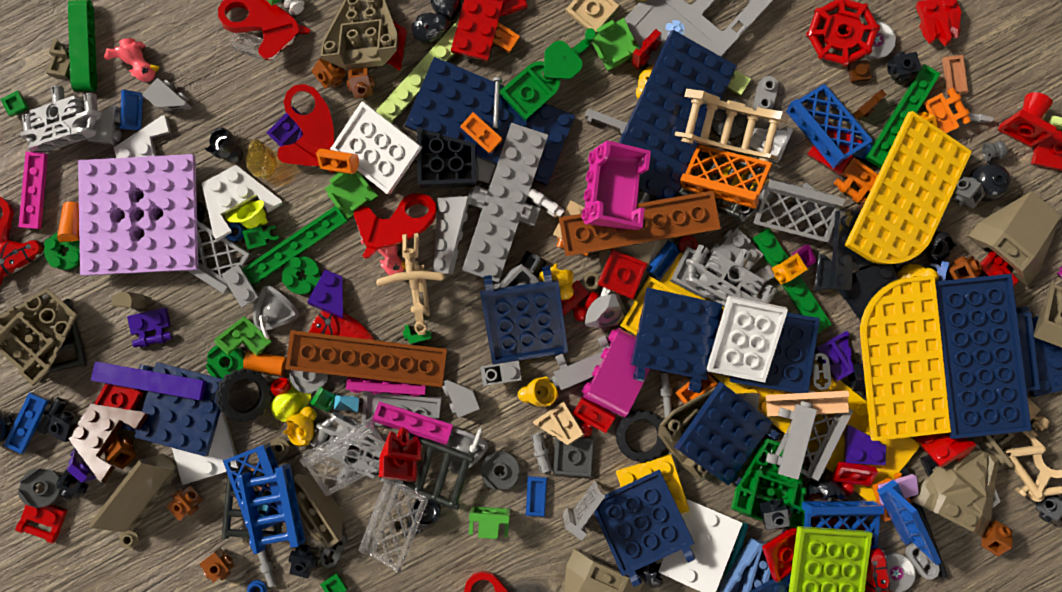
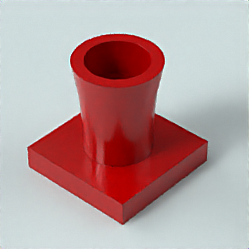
M1038 92L1026 94L1022 109L1002 122L998 127V131L1029 147L1035 146L1053 135L1057 127L1043 120L1053 104L1052 99Z

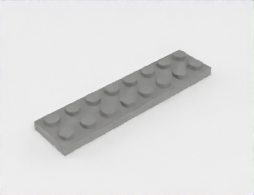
M511 123L462 268L463 271L483 278L484 276L492 275V280L499 283L548 138L547 134Z

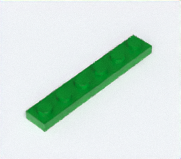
M926 64L921 66L922 70L912 80L865 159L879 168H882L907 113L911 111L918 112L941 74Z
M334 206L244 267L243 270L251 284L255 286L284 266L293 257L299 256L346 224L348 220Z
M769 228L752 238L758 250L764 254L763 258L771 267L788 259V256ZM800 275L789 282L781 284L800 315L820 318L818 333L831 325Z

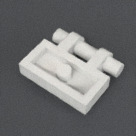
M535 189L529 192L528 196L532 198L531 202L539 208L541 205L548 209L547 213L554 218L563 216L565 210L557 203L551 201Z

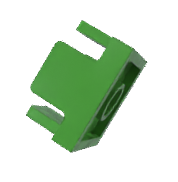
M624 18L617 22L611 20L596 29L598 33H596L592 44L608 72L632 59L633 51L636 48L640 50Z
M356 171L354 174L339 172L329 180L331 184L324 188L328 193L327 195L348 220L354 216V211L357 208L367 206L378 198V195L359 171Z
M472 506L469 514V535H473L474 521L479 523V538L497 539L500 523H505L504 537H508L510 509Z

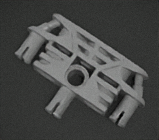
M51 87L52 103L32 109L30 114L22 115L23 132L20 135L27 140L29 151L42 153L95 136L96 131L93 130V126L102 115L98 111L97 95L86 93L83 95V98L78 96L65 98L64 87Z
M698 245L692 258L686 259L689 278L685 279L686 284L711 300L722 303L723 307H725L728 296L770 304L777 292L775 287L771 290L772 286L766 285L760 298H757L765 280L745 269L747 262L752 256L750 251L745 254L747 252L746 249L740 250L735 262L714 251L708 258L709 260L705 266L701 264L709 253V249L706 247L703 250L704 246ZM730 272H734L737 279H733ZM695 274L700 277L699 280L695 279Z
M337 412L331 413L330 419L316 425L318 431L311 445L313 447L317 445V449H322L328 435H331L330 442L327 443V448L324 449L323 453L344 464L337 477L338 481L343 479L342 483L348 484L354 469L373 479L378 476L379 457L387 436ZM337 422L339 424L338 427L333 426V423ZM351 452L358 455V460L351 457ZM387 479L385 484H391L392 479Z

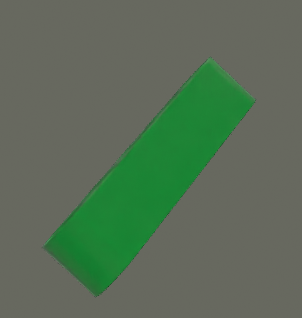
M70 0L67 7L71 87L76 93L94 92L97 90L94 6L91 0Z

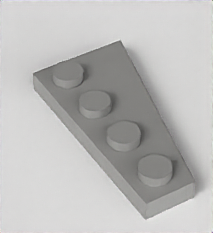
M472 197L438 198L433 272L453 274L459 252L457 246L463 237V232L461 231L464 221H467L468 213L466 211L468 204H471Z
M364 391L361 425L366 427L382 425L372 421L379 401L430 418H439L442 397L426 395L413 397L403 393L396 396L387 392L372 394L370 391Z

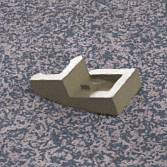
M54 38L49 50L52 57L46 73L51 77L68 80L70 57L57 38Z

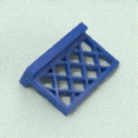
M825 84L799 100L795 99L786 110L787 114L790 115L792 120L833 169L873 141ZM823 91L827 96V101L817 99V95ZM802 103H813L812 110L805 109ZM816 104L825 105L826 113L816 111ZM830 107H836L839 110V115L829 113ZM815 116L825 117L824 124L817 123ZM828 118L838 120V127L828 125ZM842 121L849 122L851 129L841 128ZM827 130L836 131V139L830 138L827 135ZM840 133L850 134V141L840 140ZM854 135L861 136L865 142L862 144L853 142ZM839 144L849 146V152L843 154L839 149Z
M270 443L223 460L244 521H246V515L241 504L242 495L241 490L238 488V476L243 473L246 465L255 469L251 478H255L258 471L264 473L265 476L275 474V468L279 466ZM255 452L259 458L257 466L247 462L250 455ZM236 460L243 463L239 473L232 469L231 461ZM276 482L268 483V486H266L267 484L257 485L261 487L258 497H262L264 490L270 491L272 495L279 493L278 483ZM279 501L275 502V505L273 503L265 504L268 506L265 515L258 512L259 517L268 516L271 508L277 510L279 514L283 513L282 503ZM281 522L261 525V529L268 528Z
M892 480L878 489L877 492L901 541L906 546L912 542L936 566L940 564L941 560L917 509L905 500L898 483Z
M802 501V509L805 511L804 527H812L811 517L820 518L821 521L815 526L818 528L826 525L828 528L839 529L844 525L848 530H855L861 524L866 529L865 531L872 533L870 550L878 548L880 514H884L885 506L876 501ZM833 516H836L839 521L831 527L827 522ZM851 516H854L857 521L849 527L846 521ZM868 516H873V522L867 527L863 521Z

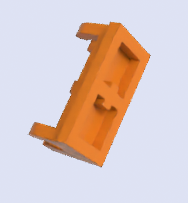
M474 112L460 126L488 153H492L496 146L504 141Z

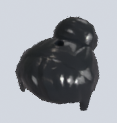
M430 0L434 12L438 15L442 14L449 21L453 20L460 10V0Z
M422 13L412 23L413 36L422 43H433L443 36L450 25V21L442 14Z
M221 127L211 133L209 139L210 146L208 148L205 147L206 151L219 159H228L230 162L242 160L244 156L243 150L237 146V141L231 131Z
M936 230L931 242L924 251L926 257L932 262L941 264L942 261L945 262L949 258V250H952L958 244L953 241L949 233Z
M824 469L819 481L811 479L808 496L823 494V500L827 499L830 501L832 498L842 500L844 499L845 491L837 481L826 475V470Z
M416 499L409 511V532L416 535L421 534L425 529L431 528L440 518V504L428 499Z
M653 562L636 570L644 584L653 588H660L662 586L663 579L659 577L661 573L658 572L662 563L656 564Z

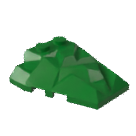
M765 439L735 489L731 509L740 515L762 522L759 503L768 502L772 499H783L785 505L790 507L792 518H789L790 526L783 528L790 529L794 527L797 529V526H804L805 511L802 509V501H804V494H806V488H803L802 476L805 475L800 473L799 479H794L778 474L779 465L766 462L768 453L775 454L780 443Z

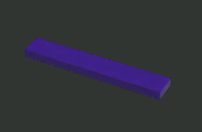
M96 361L91 381L196 400L203 399L206 385L204 380Z

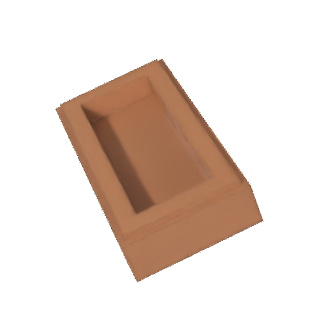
M964 55L942 58L946 92L954 87L957 94L968 93Z

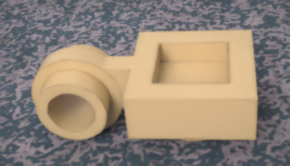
M1028 398L1030 421H1033L1032 426L1039 431L1046 430L1050 422L1042 415L1036 416L1041 409Z

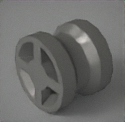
M998 140L995 143H984L982 147L984 159L986 161H992L994 158L1004 159L1007 154L1004 141Z

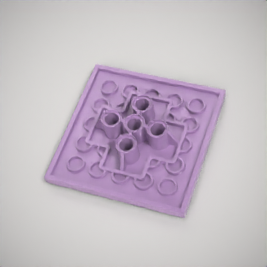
M195 155L78 160L80 275L92 276L198 270ZM163 211V217L159 219V214ZM144 212V217L140 219V215ZM144 231V237L141 238V233Z

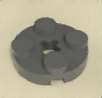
M718 108L714 114L711 129L717 136L721 137L727 114H725L726 110ZM737 113V116L734 117L729 139L737 138L745 131L748 123L747 115Z
M499 450L490 453L483 460L481 476L488 487L495 490H505L512 487L517 481L519 465L512 454ZM504 466L505 468L503 471L505 472V474L497 475L495 473L497 471L495 467Z
M39 468L29 471L20 481L21 484L18 489L20 499L26 505L35 508L47 507L53 504L61 494L56 488L59 476L49 469ZM39 483L46 485L42 493L40 491L36 493L35 491L37 489L36 485Z

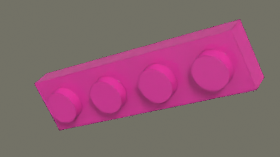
M25 151L19 216L20 228L42 229L48 154Z
M348 377L346 390H351L353 393L370 391L372 394L387 392L396 396L401 395V393L409 394L413 397L425 395V385L357 377Z
M380 401L372 419L373 422L398 430L404 427L408 430V433L447 445L453 427L452 424Z

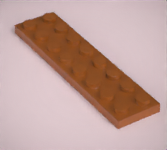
M714 191L637 204L636 210L645 208L643 228L638 230L585 224L581 217L582 214L559 217L565 257L720 230Z
M291 330L285 369L442 387L447 349Z

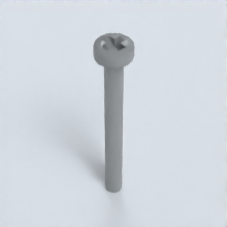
M494 77L493 129H498L500 83L503 82V79Z

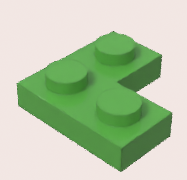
M243 316L216 337L214 343L227 355L244 344L258 356L271 345V340H267L264 334Z

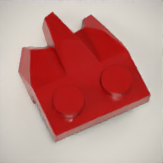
M923 0L917 2L915 7L921 19L919 27L923 37L929 44L933 43L935 38H937L946 46L950 44L952 37L959 38L961 31V9L957 0Z
M402 427L399 429L397 436L395 432L390 431L379 457V478L409 482L417 480V461L421 460V443L417 436L409 440V433L406 428Z
M949 433L914 436L917 443L940 468H943L955 459L961 460L977 446L973 441H967L966 438L951 439L949 438Z

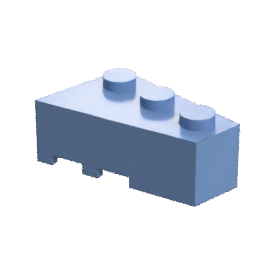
M750 538L717 590L719 592H749L769 581L771 572L762 546L768 542Z

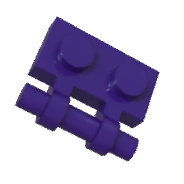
M167 308L127 316L131 335L139 334V339L132 341L134 348H145L149 344H162L167 340L173 339L171 332L165 333L164 328L171 326ZM156 330V335L148 337L147 332Z

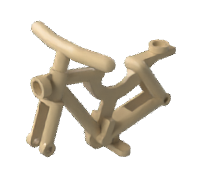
M414 233V249H407V234H403L402 257L405 259L406 272L379 278L376 284L384 286L398 281L409 280L414 305L411 307V312L416 320L414 329L418 335H426L424 315L430 316L426 279L441 281L445 276L441 272L425 270L424 265H419L415 261V258L418 257L419 233ZM419 292H423L425 306L422 304Z
M1033 430L1022 432L1029 438L1032 446L1003 451L1014 465L1012 468L1025 484L1021 489L1017 487L1015 491L1025 498L1027 496L1025 492L1028 490L1029 498L1037 502L1042 501L1045 496L1062 494V486L1045 488L1050 477L1062 478V469L1053 470L1045 465L1042 454L1046 452V448L1035 438L1037 434ZM1032 455L1034 464L1040 471L1035 483L1016 457Z

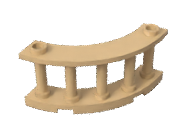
M686 89L684 97L691 99L693 104L686 132H675V136L682 138L681 142L689 144L696 142L726 151L758 157L759 160L767 162L771 160L778 161L779 157L770 154L777 126L781 122L788 123L790 115L782 111L759 107L754 111L753 108L745 107V104L730 100L727 102L719 100L720 97L705 91ZM706 104L707 113L701 137L693 135L700 105ZM718 108L726 110L725 114H727L720 143L708 140L714 113ZM737 113L747 115L748 119L741 148L727 145L734 117L737 116ZM759 118L769 120L768 123H770L763 153L749 150L755 123Z

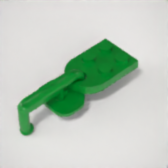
M588 28L585 31V38L572 49L564 41H555L545 50L544 62H534L527 66L500 90V95L526 121L557 93L560 79H572L580 72L582 60L578 55L591 45L596 36V31Z

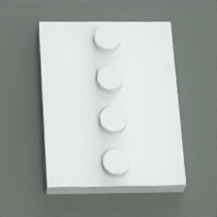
M361 102L330 149L357 154L359 157L357 171L386 194L390 195L422 149V146L368 104Z
M728 296L707 370L709 372L765 382L788 309L782 306Z
M222 411L209 456L204 457L172 448L182 485L227 472L223 460L237 455L226 416ZM234 460L230 462L231 467H240L238 461Z
M687 499L690 511L682 513V517L695 542L690 547L696 559L688 563L682 550L664 557L658 572L700 592H716L742 523Z

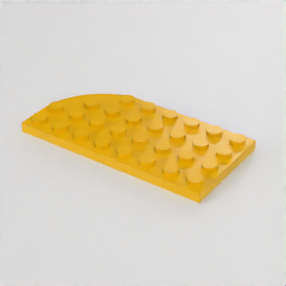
M908 112L845 246L865 259L878 264H897L918 256L931 242L972 151L915 112Z
M935 275L895 280L884 286L873 296L863 313L860 324L862 359L872 441L951 432Z

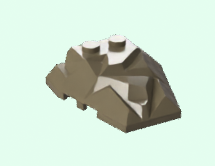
M49 289L24 300L25 303L17 307L7 309L6 313L0 315V353L20 370L18 373L32 386H35L50 370L78 315Z
M975 447L970 454L959 461L955 459L943 468L936 466L932 470L933 473L926 480L923 479L919 483V494L913 496L911 501L983 537L991 521L999 459Z

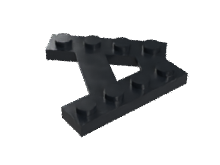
M866 200L853 212L835 211L830 289L851 290L853 270L873 263L845 246ZM908 261L893 264L894 270L899 271Z

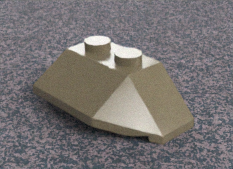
M299 473L295 475L293 480L301 520L309 533L319 542L324 543L325 547L329 548L342 540L343 513L322 481Z

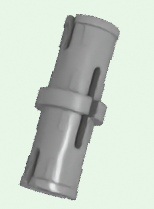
M539 432L530 435L535 450L533 453L537 457L540 473L551 471L552 467L548 457L549 450L544 443L543 433Z

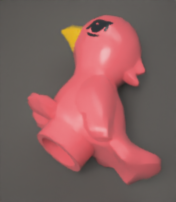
M126 38L119 41L120 47L114 49L107 48L104 58L106 60L120 58L125 63L132 65L133 69L129 70V72H132L131 76L136 77L141 82H151L155 78V73L159 70L160 66H155L145 61L141 51L146 48L143 42H136L133 38Z
M398 245L378 250L385 257V260H380V262L382 263L381 267L388 275L401 273L406 269L405 262L397 254Z

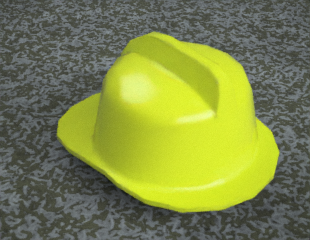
M249 201L225 214V219L228 222H240L248 229L265 225L267 219L263 208L264 201Z
M289 381L291 384L290 390L273 398L271 402L272 414L281 422H286L291 415L299 414L308 405L312 393L298 391Z

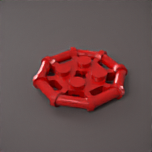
M835 0L814 10V17L809 31L806 33V38H809L818 55V59L839 63L844 67L873 52L872 47L880 30V25L874 19L867 3L863 4L852 0ZM838 7L839 11L833 16L827 14ZM846 7L857 10V12L853 13L850 11L844 10V8ZM862 14L866 19L868 25H864L863 23H861L860 16ZM820 20L826 21L824 29L817 30ZM846 27L848 34L841 35L838 29ZM864 32H869L865 43L861 40ZM823 36L824 42L827 44L824 49L817 37ZM858 46L861 49L851 55H848V50L853 49V47ZM832 48L842 51V56L829 53V50Z

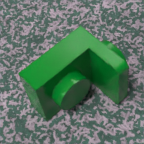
M409 324L405 325V330H403L404 339L409 344L434 339L432 331L427 330L426 335H418L416 331V334L413 335L411 325Z

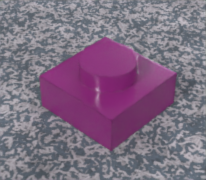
M809 244L803 245L791 253L792 255L798 253L807 268L816 262Z

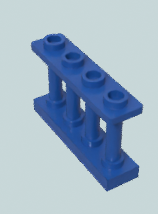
M290 464L275 468V474L251 478L250 472L238 476V488L241 490L242 495L241 504L245 510V524L249 530V545L253 550V554H258L265 550V545L288 541L290 542V547L293 548L306 542ZM272 482L278 483V494L255 498L253 486ZM279 501L282 503L283 513L259 517L258 505ZM281 521L286 523L287 533L263 537L261 525Z

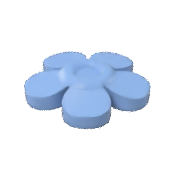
M673 20V24L668 23L665 29L667 31L675 30L682 35L684 34L685 28L683 23L680 24L681 21Z

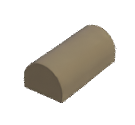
M118 292L113 296L111 305L123 308L147 309V299L140 293Z

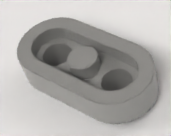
M766 76L758 83L753 102L755 111L757 107L772 110L778 90V82L774 77ZM766 83H770L772 87L768 88ZM766 101L767 106H763L761 102Z
M910 543L905 552L914 568L926 579L936 578L939 574V566H936L915 544ZM917 549V554L913 555V551ZM929 565V569L925 571V566Z

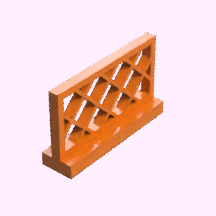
M698 145L686 173L682 174L680 182L684 190L695 193L714 191L715 198L756 209L772 163ZM701 151L710 155L709 158L702 161L698 158ZM726 157L729 162L718 166L716 159ZM713 161L716 168L706 172L703 165ZM740 161L745 162L747 167L737 171L734 164ZM731 166L734 172L724 177L721 170ZM758 166L765 167L763 173L755 175L753 168ZM698 167L703 171V174L698 176L691 175L692 170ZM750 171L753 177L742 181L740 174ZM719 172L720 179L716 181L709 179V175ZM737 176L740 183L734 186L729 185L727 180ZM756 181L758 185L756 192L747 190L746 185Z

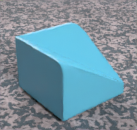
M335 396V410L358 412V397Z

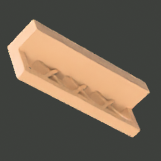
M849 391L766 395L767 417H777L780 407L794 411L795 403L801 404V401L813 404L812 408L817 409L816 415L849 413Z

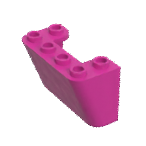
M607 140L589 153L588 162L590 166L586 174V181L588 183L584 193L585 208L581 215L585 224L632 230L643 228L645 208L636 210L640 174L649 170L651 151Z
M617 328L611 331L607 339L610 341L609 348H604L600 356L603 360L600 366H595L591 374L594 376L593 380L590 383L586 381L582 392L585 399L625 418L644 382L633 379L636 366L630 364L636 336L621 328ZM645 368V379L650 371L649 368Z

